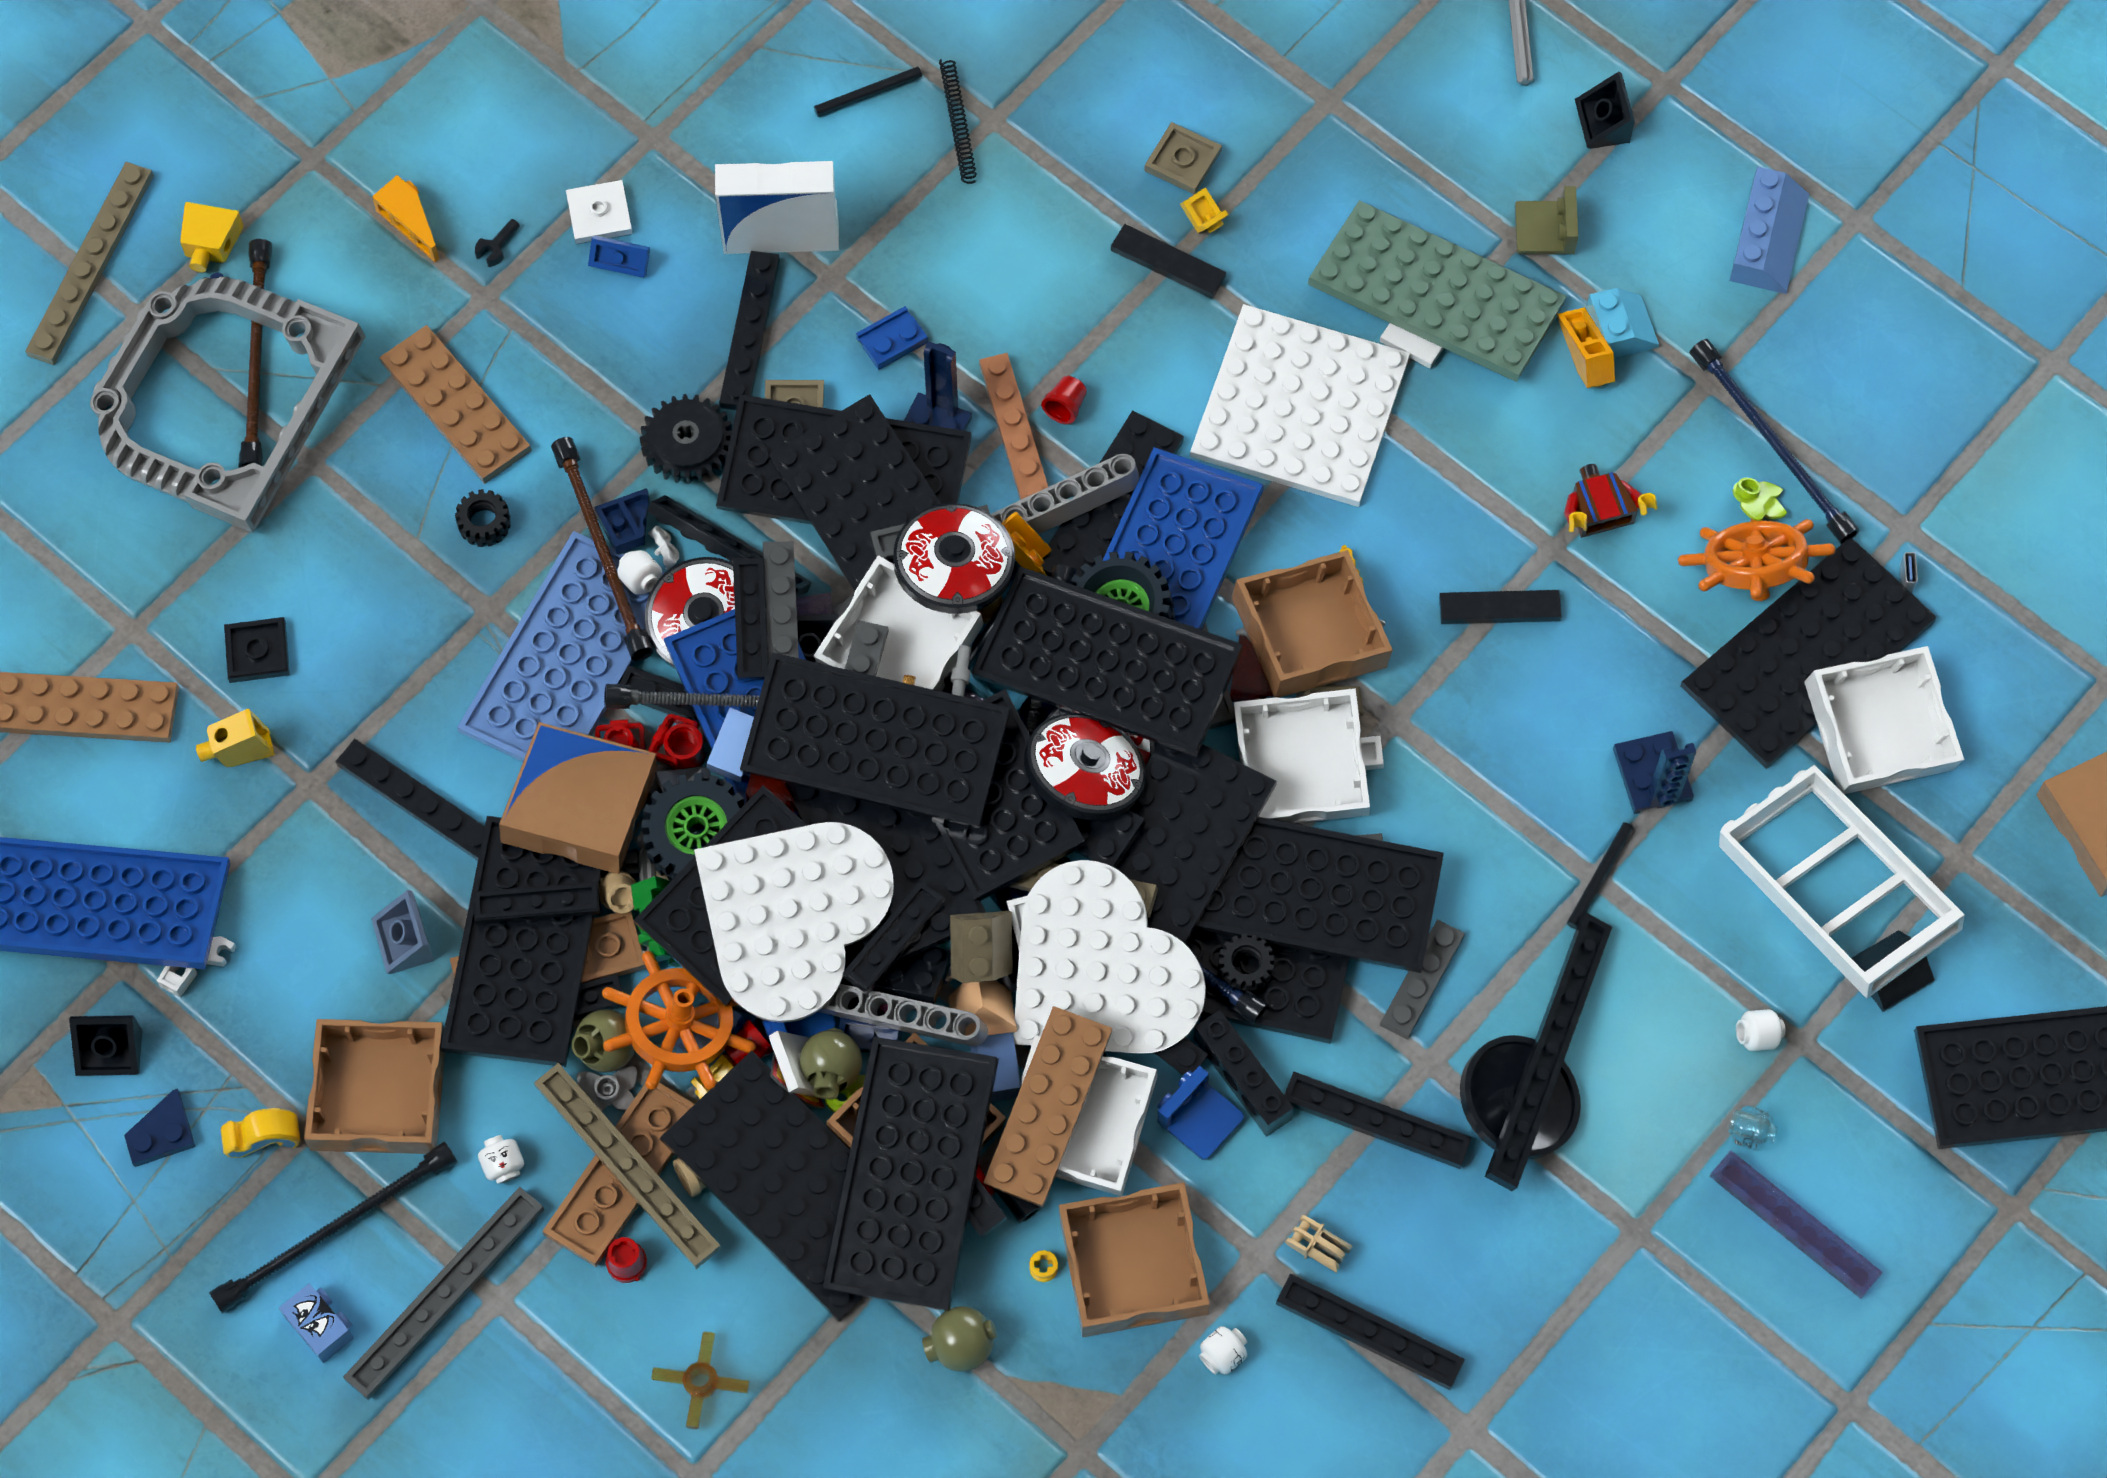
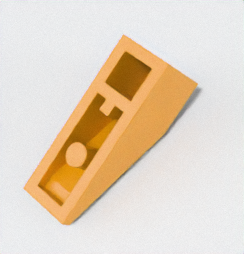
M396 175L372 196L376 212L436 263L439 260V255L418 196L419 191L411 181L407 180L405 182Z
M1583 307L1557 314L1558 322L1577 373L1587 388L1600 387L1604 384L1615 382L1614 352L1586 308Z

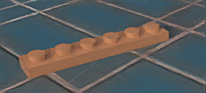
M1008 353L979 359V365L1021 500L1047 488L1048 484Z

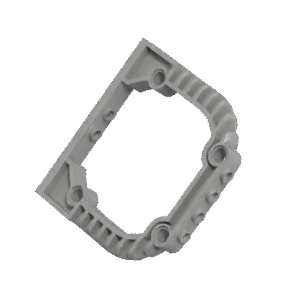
M229 277L204 278L190 286L182 285L172 293L167 291L157 292L152 295L146 306L139 311L137 321L131 331L127 332L124 336L121 348L116 356L111 358L108 370L102 380H99L94 387L90 406L98 417V432L103 450L113 466L130 479L188 502L192 508L253 533L366 336L357 322L299 299L296 302L291 301L288 298L281 297L240 279L236 280ZM216 311L237 314L283 333L292 351L301 355L308 354L310 364L316 376L302 401L296 404L290 422L282 428L279 441L264 467L253 462L241 468L225 471L219 463L211 462L203 465L198 470L147 450L132 441L128 436L127 432L136 415L135 405L131 398L166 339L184 333L196 315ZM304 333L302 336L296 337L298 334ZM113 405L110 409L105 410L108 406ZM220 479L216 484L211 485L214 480Z

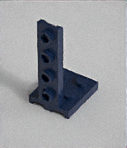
M928 341L923 353L926 395L917 393L904 421L966 431L972 419V413L958 408L956 352L945 344H935Z
M1673 731L1614 744L1613 751L1634 814L1650 808L1657 807L1659 809L1668 807L1676 802L1685 800L1690 802L1693 800L1694 795L1688 779V774L1696 755L1693 743L1686 744L1685 749L1679 750Z

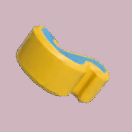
M269 1108L253 1111L247 1114L242 1121L235 1122L230 1120L223 1124L220 1129L223 1153L230 1158L244 1157L273 1143L290 1148H295L301 1143L298 1116L286 1109Z

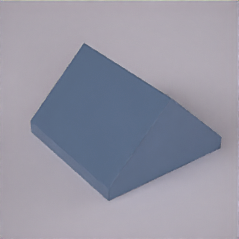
M412 890L405 891L371 918L387 974H393L434 961L420 910Z

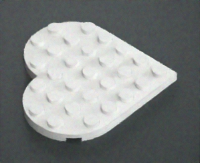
M837 822L817 823L694 850L722 981L729 995L739 1006L763 1020L792 1022L809 1017L822 1009L833 997L842 981L845 969L844 947L859 942L870 935L884 919L892 901L893 873L887 855L870 835L848 824Z
M1090 860L1064 863L1044 874L1028 894L1021 921L1014 1018L1017 1032H1013L1014 1044L1032 1045L1034 1036L1042 1035L1053 1006L1111 1027L1113 1031L1105 1051L1154 1053L1165 1050L1181 1041L1198 1022L1203 1011L1206 996L1205 978L1198 959L1184 942L1162 930L1147 928V911L1140 892L1126 875L1114 867Z

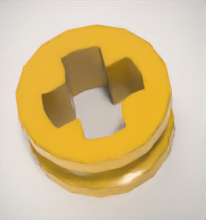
M1041 1250L1034 1253L1030 1258L1029 1270L1035 1280L1038 1282H1049L1054 1279L1058 1271V1261L1053 1253ZM1042 1259L1048 1260V1265H1053V1267H1048L1045 1273L1040 1272V1268H1035V1266L1040 1265V1260Z

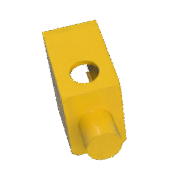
M185 202L180 242L185 256L191 258L189 267L192 270L203 273L206 272L209 261L223 263L227 260L244 227L239 211Z
M250 709L243 710L207 727L209 741L196 745V752L201 762L217 758L225 767H234L275 755L269 728Z

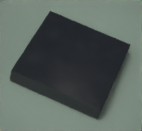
M284 617L224 624L229 683L290 675L286 621Z

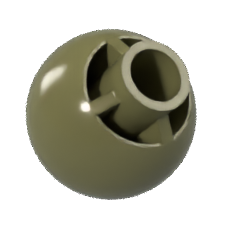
M603 1009L590 1013L580 1022L572 1040V1050L587 1067L599 1072H613L624 1067L635 1054L632 1045L612 1052H607L603 1048V1043L606 1040L626 1033L625 1015L618 1011Z
M831 1028L816 1033L807 1040L801 1050L799 1063L805 1079L808 1082L810 1081V1085L814 1087L813 1093L822 1099H834L838 1096L839 1092L849 1088L859 1077L862 1069V1054L853 1038L840 1029Z
M959 1306L950 1308L949 1311H944L940 1314L932 1325L931 1335L922 1338V1343L930 1363L938 1360L944 1367L950 1370L964 1372L976 1369L988 1359L993 1349V1339L997 1338V1333L991 1319L987 1320L978 1310Z

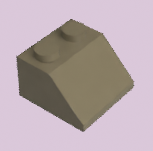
M1011 911L950 915L952 978L962 983L994 981L1013 973Z

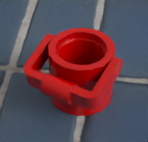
M668 714L665 717L662 725H659L653 736L652 743L648 749L649 752L656 753L657 761L669 764L673 770L701 767L706 757L702 734L698 730L699 724L696 721L675 714ZM664 744L665 754L658 753L660 747Z

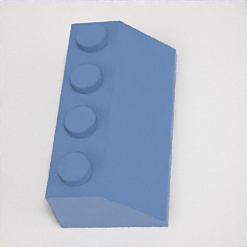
M1757 166L1729 281L1779 293H1787L1809 198V193L1787 173Z

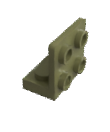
M1564 186L1563 195L1558 197L1557 201L1515 202L1518 254H1575L1579 237L1576 186Z

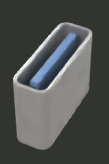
M1905 552L1900 563L1901 584L1910 593L1913 592L1918 581L1917 561L1914 552Z

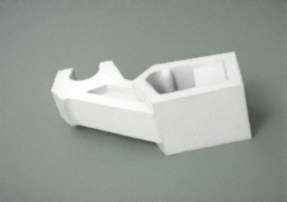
M222 936L213 937L207 964L224 967L227 962L225 958L219 956V952L227 949L233 953L237 948L235 943ZM165 966L157 979L159 986L181 997L197 976L196 969L186 968L185 973L181 977L175 974L179 967Z

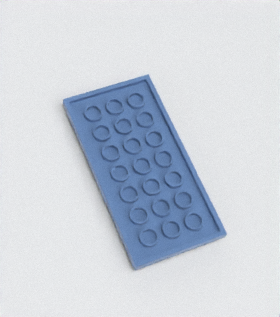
M575 531L572 532L457 726L459 733L522 762L525 759L539 722L589 736L593 734L606 711L604 707L605 684H620L628 665L632 666L634 663L623 638L627 636L626 626L593 539ZM608 547L616 570H618L619 561L625 554H616L613 548ZM621 581L637 624L640 625L641 630L646 629L645 608L650 592L642 595L634 594Z

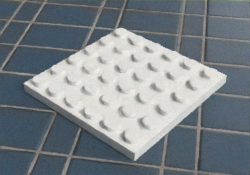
M1243 304L1193 442L1190 457L1359 507L1410 358V353Z

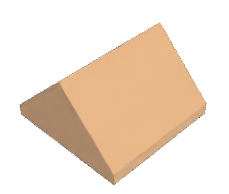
M998 981L962 983L949 996L950 1008L971 1012L978 1016L987 1025L988 1035L1017 1032L1011 992ZM971 1023L966 1027L965 1036L975 1032L976 1023Z

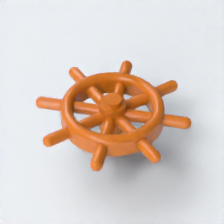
M1750 518V522L1736 524L1720 532L1703 527L1699 534L1703 539L1709 541L1705 547V552L1680 555L1678 557V564L1683 567L1706 565V571L1709 576L1699 582L1698 587L1701 591H1708L1714 586L1721 584L1730 588L1750 590L1752 600L1763 601L1770 597V587L1784 584L1794 578L1807 584L1812 583L1815 579L1814 574L1805 570L1809 557L1833 555L1836 548L1831 543L1807 545L1803 534L1812 530L1814 526L1810 519H1805L1792 527L1780 522L1756 521Z
M651 951L644 952L642 960L650 975L635 987L631 995L611 987H606L602 991V996L605 999L627 1007L625 1013L626 1033L606 1040L603 1043V1048L607 1052H612L632 1045L636 1053L652 1065L645 1082L646 1087L650 1090L657 1088L664 1070L672 1072L696 1070L704 1087L710 1090L715 1087L716 1080L708 1064L713 1062L727 1045L746 1053L754 1052L756 1049L753 1041L731 1033L733 1027L732 1007L738 1004L732 1000L725 1007L684 968L661 970L654 954ZM670 987H684V988L677 990V991L674 993V995H673L672 990H671ZM658 991L666 1008L645 1000ZM698 992L710 1001L701 1006L693 1007V1002ZM639 1012L657 1018L660 1021L641 1027ZM717 1013L719 1028L698 1020ZM666 1032L660 1048L648 1039ZM692 1032L712 1039V1041L700 1049ZM678 1038H681L688 1053L672 1052Z

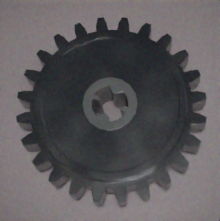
M683 394L682 400H677L675 396H672V402L669 404L661 401L662 408L660 410L653 407L651 409L653 417L646 416L645 423L647 426H641L642 436L640 437V444L643 446L641 447L642 455L646 457L648 466L653 465L654 473L658 474L663 471L665 480L672 475L674 476L675 483H679L681 478H686L687 484H690L692 478L695 477L701 482L702 475L704 474L713 477V468L722 470L721 460L726 461L732 424L731 421H728L726 412L720 413V406L718 404L711 407L709 398L700 402L699 395H695L693 400L688 399L687 394Z

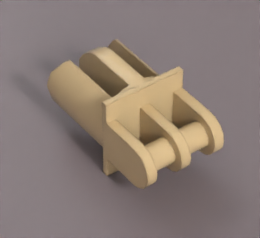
M1302 1215L1300 1217V1225L1293 1228V1236L1287 1238L1285 1243L1304 1255L1305 1259L1309 1256L1337 1273L1340 1268L1338 1263L1343 1261L1345 1253H1349L1353 1246L1324 1229L1323 1223L1319 1224L1311 1218ZM1309 1227L1316 1231L1314 1236L1307 1232ZM1302 1239L1309 1243L1307 1248L1300 1244Z

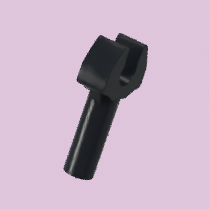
M511 219L492 240L480 238L475 246L476 259H480L485 252L491 251L492 253L486 259L488 267L501 263L504 259L501 247L520 227L519 223Z

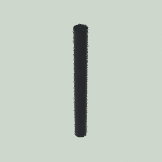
M917 66L814 106V111L817 117L918 79L922 77L921 70Z
M1622 823L1567 921L1569 927L1576 929L1580 917L1588 911L1634 829L1630 824Z

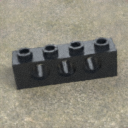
M1218 1010L1194 1026L1193 1039L1209 1055V1061L1266 1137L1292 1120L1293 1106L1221 1010Z

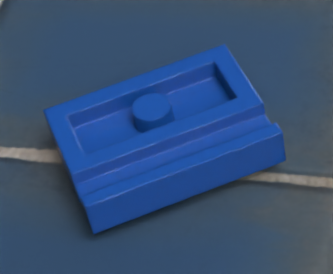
M906 306L856 333V339L862 344L863 349L878 370L928 342L927 335L915 318L910 315Z

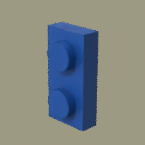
M594 236L591 239L588 266L644 278L647 275L650 247Z

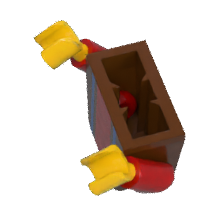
M1588 464L1579 470L1583 480L1575 483L1574 491L1568 495L1564 517L1569 524V532H1574V528L1578 527L1580 537L1582 538L1634 524L1638 512L1637 508L1640 509L1641 515H1646L1647 508L1657 510L1658 507L1654 494H1642L1624 480H1620L1616 473L1611 472L1600 475L1596 464Z

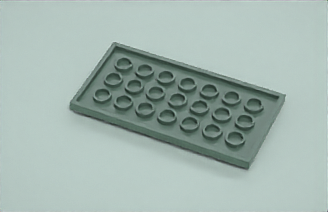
M1360 200L1308 280V285L1515 382L1522 375L1566 300V295Z

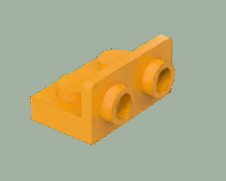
M1018 512L1012 513L1001 524L1006 528L1012 539L1015 560L1023 568L1046 575L1041 565L1044 563L1042 558L1051 551L1050 546Z

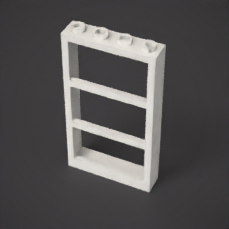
M1815 765L1806 771H1799L1792 778L1791 782L1783 787L1775 788L1764 801L1759 804H1752L1745 811L1744 815L1735 821H1728L1721 828L1719 847L1866 999L1952 938L1963 928L1965 914ZM1810 792H1813L1848 829L1777 880H1774L1739 843ZM1858 837L1895 875L1820 927L1784 889ZM1904 883L1939 919L1864 972L1830 936Z

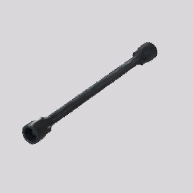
M445 1141L424 1155L425 1160L420 1162L417 1168H414V1171L407 1172V1175L401 1176L400 1180L393 1181V1184L390 1183L386 1188L379 1190V1193H375L376 1195L373 1194L372 1197L365 1199V1202L362 1201V1204L359 1203L358 1206L351 1208V1211L348 1210V1213L345 1212L344 1215L337 1217V1220L334 1219V1222L331 1221L330 1224L323 1226V1229L320 1228V1231L317 1230L316 1234L313 1233L309 1235V1238L306 1237V1240L303 1239L302 1243L298 1242V1244H295V1247L292 1246L288 1251L281 1253V1256L278 1255L274 1260H270V1263L267 1262V1265L264 1264L260 1269H256V1272L253 1271V1274L250 1273L249 1277L245 1276L242 1280L239 1278L235 1282L231 1279L211 1290L209 1294L221 1313H225L243 1300L242 1295L249 1291L250 1286L253 1287L257 1282L264 1280V1277L267 1278L271 1273H275V1270L278 1271L282 1266H286V1264H289V1261L292 1262V1259L295 1260L296 1257H300V1255H303V1252L306 1253L310 1248L317 1246V1243L320 1244L324 1239L331 1237V1234L334 1235L338 1230L345 1228V1225L348 1226L352 1221L359 1219V1216L362 1217L366 1212L373 1210V1207L376 1208L380 1203L387 1201V1198L390 1199V1196L393 1197L394 1194L396 1195L398 1192H401V1189L404 1190L408 1185L410 1186L412 1183H415V1180L418 1181L422 1176H429L432 1173L437 1175L457 1164L455 1156Z

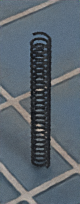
M940 59L939 65L955 142L954 146L956 147L955 151L957 152L956 156L958 157L957 161L959 162L961 181L972 184L976 180H964V178L972 179L976 177L977 173L975 172L972 148H970L972 144L969 143L971 139L968 138L970 134L967 133L969 129L967 128L968 124H966L967 120L965 119L966 115L964 114L961 90H959L960 85H958L960 81L957 80L959 77L957 76L956 62L947 60L942 63V59ZM949 62H952V63H953L952 65H947V66L944 65V64L949 63ZM954 67L952 70H945L946 68ZM955 72V74L945 75L947 73ZM956 77L955 79L947 80V78ZM950 82H957L956 84L948 85ZM955 91H958V92H959V93H957V94H949V93L955 92ZM955 96H960L959 98H956V99H950V98L955 97ZM954 101H960V103L951 104ZM955 106H961L960 108L953 109ZM959 110L962 111L961 113H953V112L959 111ZM963 115V117L961 118H954L956 116ZM964 120L962 123H955L956 121ZM959 125H965V127L956 128ZM960 130H966L965 132L957 133ZM960 135H967L966 137L962 138L958 137ZM965 144H968V145H969V146H967V147H960V146L965 145ZM965 149H969V150H970V151H968V152H960V151L965 150ZM966 154H971L968 157H961ZM966 159H972L971 161H968V162H962V161H964V160H966ZM972 164V166L964 167V165ZM967 169H973L972 171L965 172Z

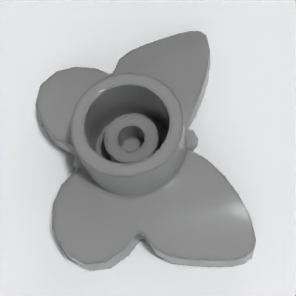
M635 1066L621 1068L612 1076H599L585 1071L579 1072L576 1076L580 1088L602 1112L607 1105H612L620 1111H626L634 1100V1096L630 1091L636 1086L637 1069Z

